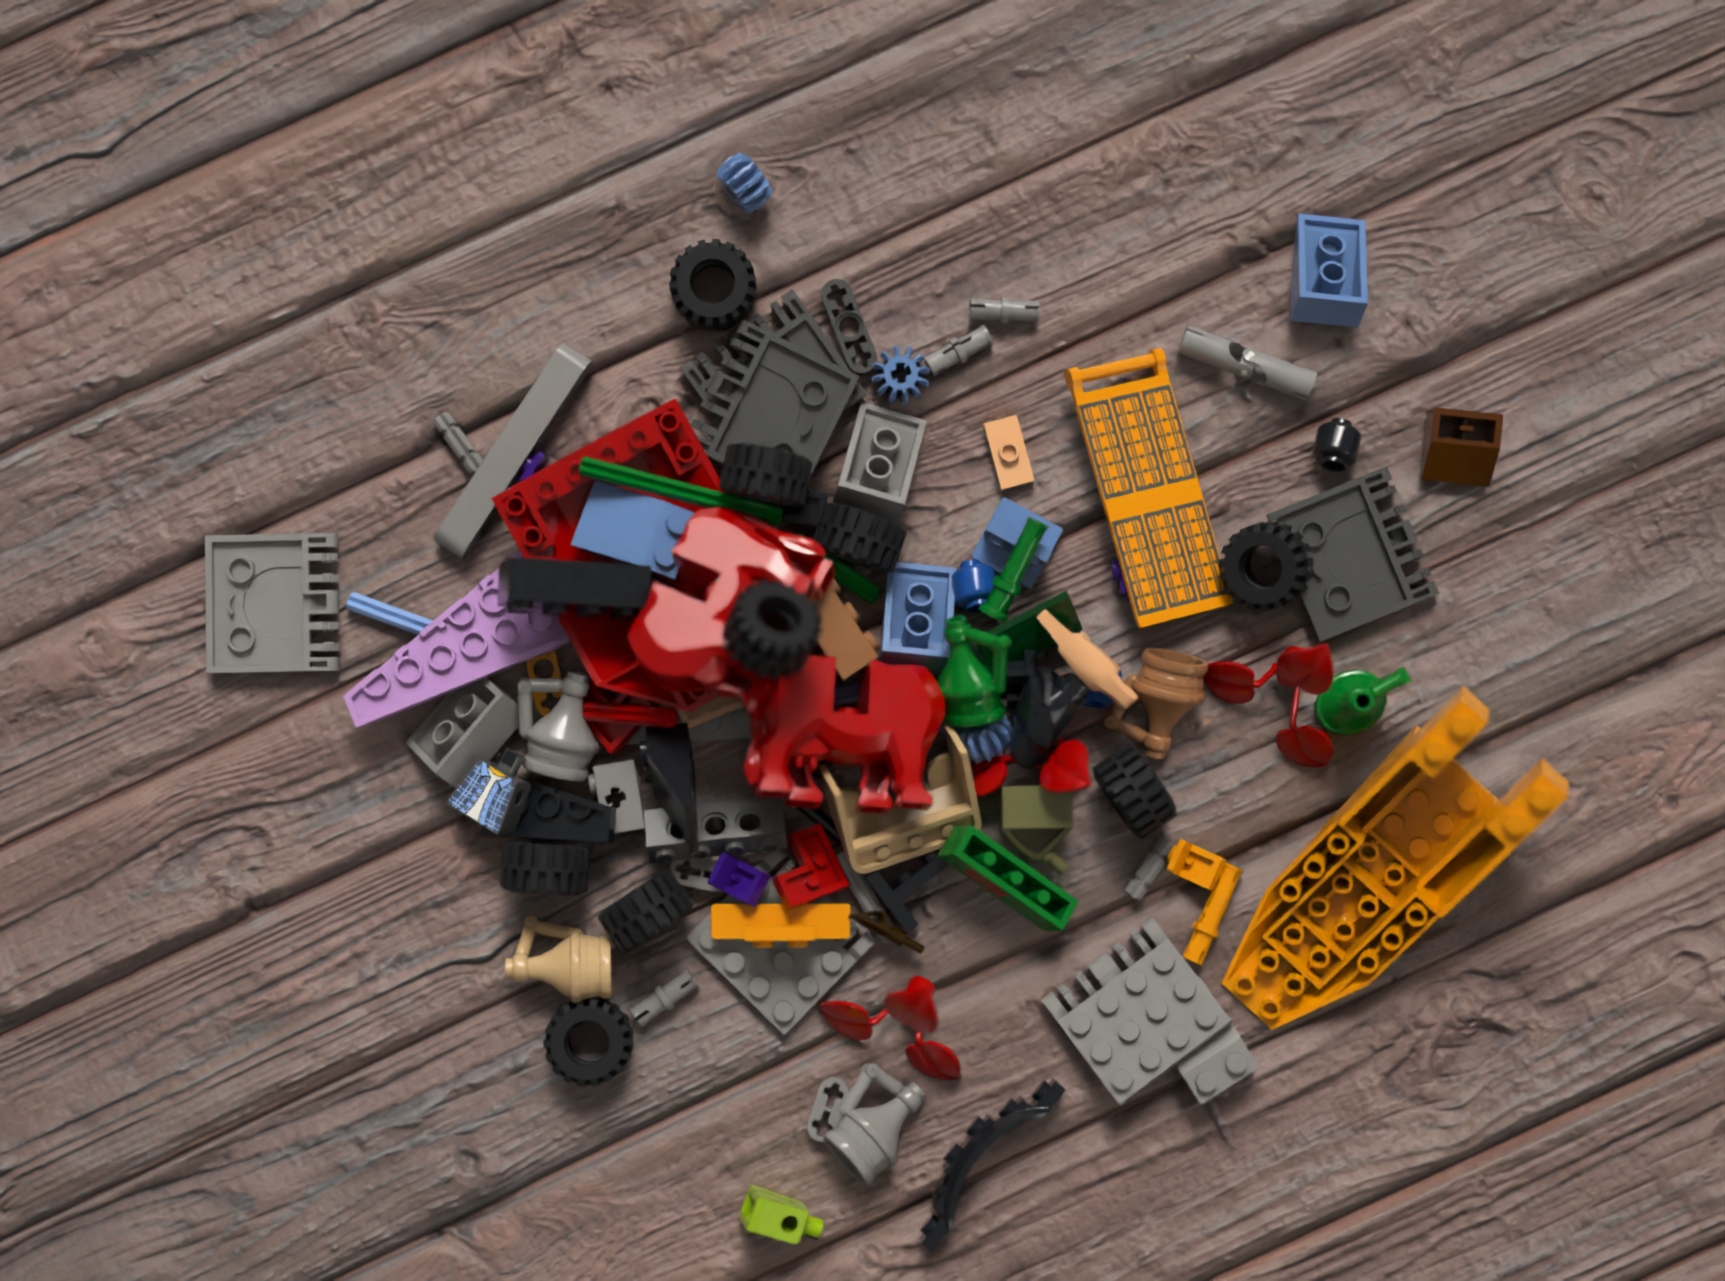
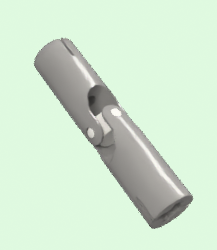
M1187 325L1177 354L1246 378L1303 401H1307L1317 376V372L1256 351L1191 325ZM1234 357L1240 358V361L1237 362Z

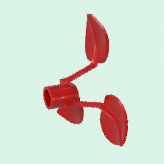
M1326 643L1310 648L1288 647L1278 657L1277 664L1273 663L1270 670L1259 680H1254V672L1240 663H1208V671L1204 675V683L1215 696L1228 703L1244 704L1250 702L1255 695L1254 688H1260L1274 674L1277 675V680L1281 685L1288 688L1294 687L1289 721L1290 729L1278 731L1276 735L1277 747L1287 759L1305 767L1328 766L1333 754V745L1330 738L1323 731L1315 727L1301 726L1298 728L1296 725L1300 689L1315 695L1328 691L1332 685L1334 666L1329 647Z
M1065 673L1061 676L1065 678L1069 673ZM1060 737L1057 740L1060 746L1048 753L1046 764L1038 763L1034 768L1041 771V786L1049 792L1067 793L1092 786L1088 768V751L1086 746L1079 740L1074 739L1065 742ZM1003 750V756H995L991 762L983 760L981 763L976 764L974 760L970 761L977 797L988 796L997 791L1003 784L1008 771L1006 764L1015 763L1010 755L1005 756V750Z
M914 976L910 979L904 991L889 993L884 999L885 1008L874 1018H868V1013L864 1008L850 1002L827 1001L820 1003L818 1006L822 1016L836 1032L846 1038L858 1041L869 1039L873 1034L871 1026L877 1025L889 1014L894 1019L903 1022L904 1025H908L916 1031V1044L908 1045L905 1052L909 1062L918 1071L940 1080H956L962 1076L960 1062L952 1050L938 1042H924L922 1034H931L938 1027V1014L932 998L936 989L933 983L924 977Z

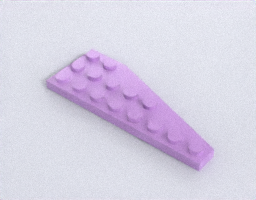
M520 551L510 557H523ZM498 568L490 576L487 575L479 582L478 586L462 599L457 600L421 630L418 636L406 646L403 645L394 653V656L378 669L373 670L343 697L358 730L569 645L571 641L557 616L541 615L542 609H533L528 611V614L506 613L507 607H498Z

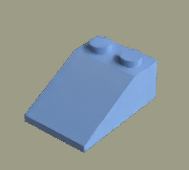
M1298 213L1290 288V321L1358 328L1368 305L1366 221Z
M595 480L570 546L615 564L651 566V578L667 584L675 579L678 571L671 551L680 540L688 520L695 513L660 499Z
M897 562L894 572L886 574L879 649L880 662L891 665L912 664L924 666L933 676H940L949 656V643L945 640L944 629L946 627L945 620L954 617L955 597L951 577L956 568Z

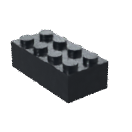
M509 557L499 564L497 606L507 607L506 613L528 614V611L533 609H542L541 615L563 616V613L577 611L576 617L597 618L598 615L611 613V619L632 620V617L639 616L648 600L651 566Z

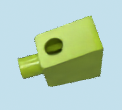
M752 1184L748 1187L738 1216L747 1231L797 1245L802 1235L818 1240L824 1224L823 1219L809 1215V1210L803 1202ZM790 1216L787 1221L782 1222L785 1217Z

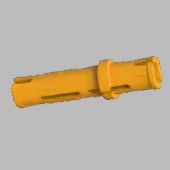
M1225 863L1213 891L1209 893L1198 921H1194L1192 925L1194 930L1182 955L1183 958L1203 966L1213 939L1217 938L1220 933L1217 931L1243 870Z

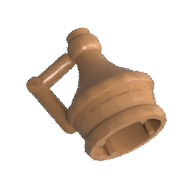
M1147 648L1141 655L1144 663L1138 675H1129L1125 683L1134 692H1138L1149 719V731L1146 732L1140 727L1122 719L1126 709H1121L1115 703H1113L1104 723L1108 729H1114L1137 742L1143 743L1146 756L1164 759L1165 753L1171 747L1172 740L1170 734L1176 723L1195 706L1203 703L1206 698L1204 675L1208 671V663L1198 657L1173 650Z

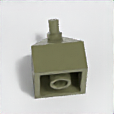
M1041 785L1001 786L999 788L1000 829L1021 852L1033 860H1040L1043 864L1048 863L1059 874L1069 864L1057 853L1059 849L1055 845L1073 828V792L1053 793L1045 790Z

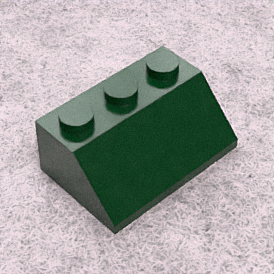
M1067 591L987 631V633L996 636L1006 635L1010 638L1011 646L1007 650V661H1024V650H1035V662L1048 656L1045 649L1057 644L1037 619V616L1044 609L1051 613L1070 632L1078 633L1083 630ZM972 643L979 658L993 669L992 649Z

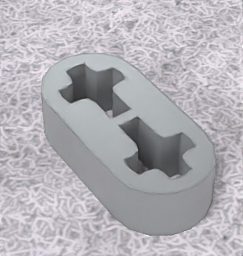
M710 858L702 861L684 859L676 860L671 864L670 870L681 885L712 892H724L709 885V878L704 877L705 871H713L718 860ZM685 860L691 861L690 866L700 869L701 874L700 876L690 874L687 880L682 879V874L676 871L677 865H683Z
M838 1076L827 1077L821 1082L808 1118V1133L814 1140L824 1142L823 1136L829 1130H825L823 1135L818 1134L817 1127L812 1125L813 1121H820L824 1110L830 1112L828 1124L833 1126L831 1129L833 1130L842 1117L839 1109L849 1093L848 1084ZM833 1083L839 1084V1091L844 1094L842 1098H835L832 1107L827 1106L828 1094L823 1092L824 1088H831Z

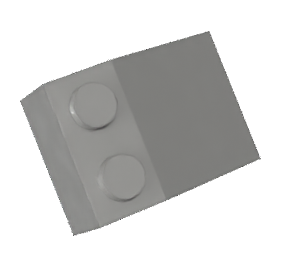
M861 401L833 502L873 513L898 524L906 503L927 420Z
M1198 976V978L1201 980V982H1202V983L1204 984V986L1207 988V986H1206L1205 983L1202 981V979L1200 978V976ZM1232 1023L1175 1066L1200 1105L1260 1068Z

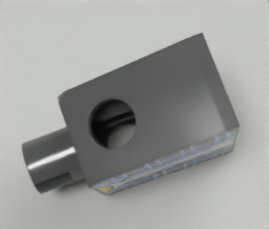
M506 748L498 764L493 761L479 759L446 803L495 834L513 837L531 789L530 783L516 775L525 757Z

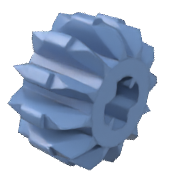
M739 152L733 157L730 156L718 168L717 178L720 181V185L724 188L725 193L729 195L732 202H735L739 209H742L744 212L751 213L755 209L758 210L771 197L772 188L769 186V181L764 177L757 164H754L750 157Z
M893 346V358L885 351L880 353V357L886 365L879 362L873 364V369L883 374L873 376L872 383H885L878 389L877 393L879 396H882L890 390L889 402L892 404L896 401L897 394H901L903 404L909 403L908 392L916 399H919L921 392L915 385L927 388L929 381L919 377L930 372L929 367H917L924 360V356L919 354L912 360L910 357L913 348L909 346L905 351V356H900L899 347ZM903 367V372L908 370L910 375L906 376L904 383H898V378L892 379V375L896 374V368Z
M1004 715L999 721L974 727H956L955 732L968 752L969 761L974 760L976 764H979L983 760L991 762L993 757L1003 756V750L1010 748L1013 729Z

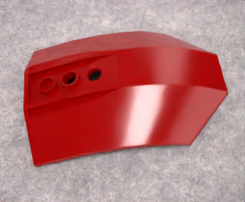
M674 398L557 460L491 499L524 558L613 563L570 546L595 480L660 499L694 513L699 509L709 508L580 475L578 470L583 457L725 492L719 488L720 478L677 399ZM678 571L675 579L667 584L651 578L650 589L654 582L705 603L706 590L682 581ZM569 611L568 613H563V616H557L596 686L688 712H693L721 696L712 691H668L657 686L639 665L628 639L631 626L637 617H632V620L611 619V613H604V615H598L597 618L576 617L577 611Z

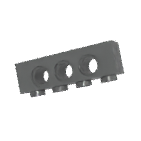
M765 797L698 804L699 848L691 849L684 838H675L681 833L663 808L644 810L646 848L650 863L670 864L676 860L684 859L702 861L713 856H720L722 853L738 857L751 852L774 853L780 849H788L783 798ZM750 826L758 827V828H757L756 830H754V831H745V830H744V829H746L747 827H750ZM714 830H722V831H723L722 833H720V834H718V835H711V834H710V833H711L712 831H714Z

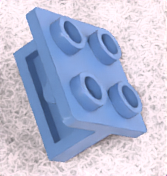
M1002 498L973 551L972 558L980 560V563L990 565L993 570L1002 573L1027 522V518L1031 517L1046 524L1049 527L1042 537L1020 582L1021 585L1030 589L1047 563L1063 530L1056 524L1007 498Z

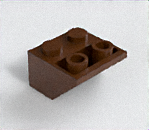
M1438 407L1427 411L1420 480L1489 487L1500 451L1503 414Z

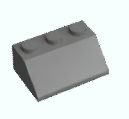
M489 677L447 693L408 739L406 744L436 775L454 788H457L479 759L490 761L513 732L519 728L518 702Z

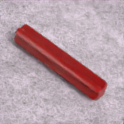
M586 702L583 706V718L586 721L657 727H674L677 723V711L674 708Z

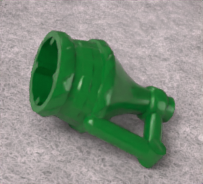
M965 616L950 617L945 620L946 627L944 629L945 640L949 643V656L944 669L936 681L945 700V717L943 720L948 725L955 727H974L999 721L1005 715V706L1001 702V693L1006 689L1007 650L1011 646V640L1006 635L996 636L974 628L971 629ZM972 643L992 649L993 669L979 658Z
M1404 666L1381 678H1378L1369 671L1357 669L1341 672L1333 677L1332 685L1328 691L1318 694L1314 704L1315 717L1319 724L1332 734L1342 736L1360 734L1374 726L1383 715L1387 704V694L1397 687L1406 685L1411 681V678ZM1357 696L1362 698L1363 704L1361 707L1356 704Z

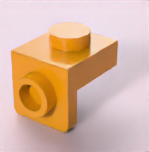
M1180 839L1178 844L1174 845L1168 854L1167 871L1213 891L1226 863V859Z

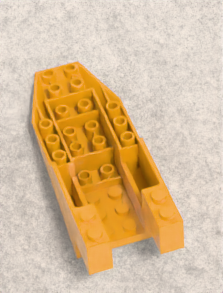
M1464 686L1422 728L1416 725L1266 888L1221 984L1271 1030L1370 985L1439 917L1442 919L1568 798L1569 782L1543 758L1500 800L1453 758L1488 724L1490 712Z

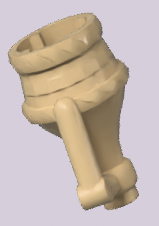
M528 916L524 920V927L516 954L513 958H505V978L513 979L514 982H526L528 979L545 982L555 987L575 1004L582 999L597 996L603 999L611 998L610 937L607 934L600 935V937L583 935V932L578 928L537 920L534 916ZM536 934L563 939L553 949L541 955L528 958Z

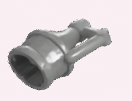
M568 670L567 677L563 680L561 678H521L519 680V733L522 738L528 739V754L524 756L523 767L535 773L569 781H586L589 776L587 767L594 753L599 750V744L595 740L586 720L583 718V697L587 696L589 691L588 674L576 670ZM562 691L563 693L556 706L550 713L533 725L532 692Z
M865 1063L862 1066V1072L840 1106L841 1119L833 1130L827 1131L823 1136V1141L839 1163L856 1180L866 1186L873 1182L876 1174L896 1165L899 1133L903 1122L909 1113H914L921 1107L922 1100L926 1097L923 1090L914 1082H911L908 1086H903L898 1080L873 1063ZM872 1080L895 1095L894 1099L885 1104L875 1107L856 1108Z

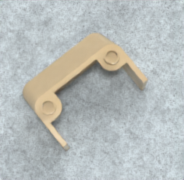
M943 724L949 752L934 757L926 767V790L933 796V805L928 811L894 808V804H892V809L887 814L855 812V802L859 797L857 790L852 787L838 789L826 764L819 766L832 819L846 857L855 872L861 874L871 873L941 849L953 827L972 825L980 830L982 822L968 752L951 725Z

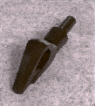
M874 910L849 914L848 918L857 921L858 924L870 931L886 937V939L899 947L903 944L920 954L924 950L925 946L908 938L906 932L890 925L888 916L884 911ZM870 916L877 917L879 922L872 920Z

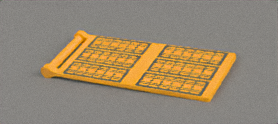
M1152 349L1145 355L1080 370L1078 367L1066 369L1064 378L1072 394L1137 627L1143 628L1231 605L1233 602L1232 597L1225 591V588L1228 587L1227 580L1223 582L1220 580L1219 575L1225 572L1223 568L1219 567V560L1221 558L1167 373L1166 356L1163 349ZM1151 367L1156 375L1085 393L1083 391L1082 383L1145 368Z

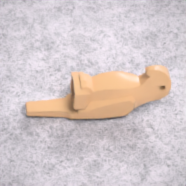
M1046 609L1037 616L1040 623L1059 645V653L1089 689L1094 692L1100 691L1104 693L1121 709L1129 708L1138 699V695L1118 675L1120 671L1118 664L1101 648L1093 644L1084 630L1081 633L1070 632Z

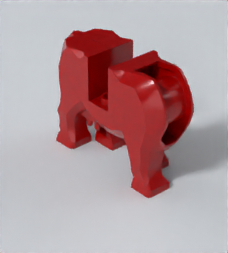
M714 507L699 509L688 520L680 540L674 546L671 553L681 580L706 590L705 603L654 582L645 607L631 626L628 639L639 665L657 686L668 691H712L723 697L740 700L745 705L749 717L758 722L772 697L770 683L766 680L758 679L755 672L744 670L742 663H735L731 658L732 652L726 651L724 646L726 640L722 637V632L725 628L724 624L738 594L742 590L745 591L746 587L752 583L757 585L759 581L766 580L769 584H772L773 581H779L783 586L787 587L789 584L796 587L795 591L798 593H805L808 596V602L812 598L822 601L836 575L834 564L832 561L824 559L826 552L813 539L781 532L763 520L733 508ZM764 675V677L770 679L769 675Z
M810 655L802 670L798 673L794 672L788 678H784L782 675H780L779 679L757 676L758 679H763L770 683L772 697L758 722L749 717L752 739L744 763V774L749 785L756 786L755 796L786 798L785 806L818 808L822 803L823 794L814 784L811 773L817 768V762L826 760L838 765L858 766L860 769V781L856 789L859 797L855 802V812L887 814L892 809V800L887 792L891 779L892 789L896 794L894 808L927 811L933 805V796L925 790L922 775L926 764V756L945 717V700L934 676L926 667L912 664L891 665L878 660H870L859 675L857 709L839 708L837 712L833 711L836 656L819 657Z

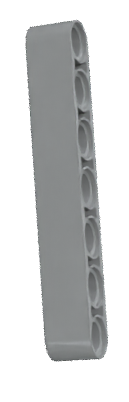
M562 343L556 349L434 536L435 542L461 559H464L469 554L497 512V508L491 498L516 483L522 474L520 472L521 466L530 455L535 454L591 368L592 360L565 343Z

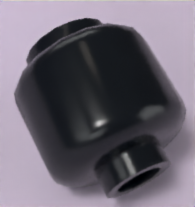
M1334 418L1331 422L1324 423L1318 427L1313 456L1319 462V465L1326 470L1333 472L1345 471L1347 467L1352 466L1357 461L1361 434L1352 426L1349 420Z

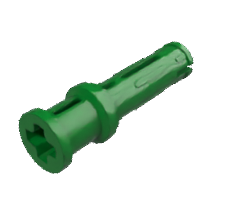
M1031 517L1027 518V522L1001 575L993 577V587L986 602L980 604L978 608L980 611L1002 622L1008 620L1007 612L1015 596H1019L1021 593V586L1019 584L1049 526Z

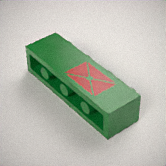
M972 825L953 827L937 855L1043 931H1063L1079 902Z

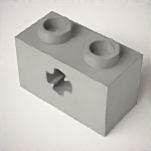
M637 760L593 766L594 774H589L588 776L591 794H597L599 803L616 808L614 807L615 802L609 803L608 796L614 793V788H620L619 793L624 792L626 795V800L620 801V807L616 808L614 833L645 828V809Z

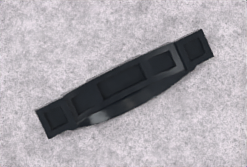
M1054 1078L1049 1083L1044 1080L1032 1093L1031 1097L1035 1099L1032 1104L1020 1095L1016 1101L1010 1098L998 1113L1001 1118L995 1120L987 1113L983 1119L977 1116L965 1131L969 1135L961 1146L955 1143L943 1157L946 1161V1164L943 1166L944 1171L949 1174L948 1180L944 1178L931 1194L935 1197L932 1201V1206L940 1214L938 1217L932 1214L920 1229L923 1233L920 1237L921 1244L932 1252L954 1227V1213L959 1191L965 1177L979 1156L995 1140L1011 1129L1028 1121L1044 1118L1066 1091L1064 1086Z

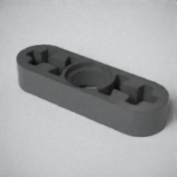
M830 280L822 289V302L842 354L852 373L861 376L867 375L874 370L873 364L877 362V354L850 285L844 280ZM837 287L839 292L845 290L847 294L842 297L844 307L847 309L849 306H852L854 311H844L835 318L832 312H839V308L835 300L829 301L827 298L831 295V289ZM846 318H853L859 324L858 333L852 337L844 336L839 330L841 321ZM862 337L865 338L866 342L859 343L864 355L870 354L871 356L867 360V367L862 368L859 363L853 364L852 360L856 358L854 346L846 349L845 344H853Z

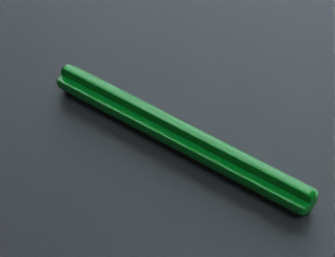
M583 457L579 465L578 471L580 475L706 508H733L749 513L775 526L779 525L782 519L783 509L769 504L589 457Z

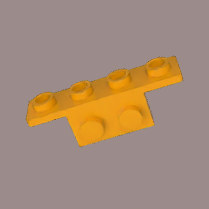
M808 903L787 912L783 904H757L756 907L749 904H713L711 906V937L713 939H744V941H752V947H773V941H787V947H808V941H815V939H848L850 937V918H848L850 905L848 903Z

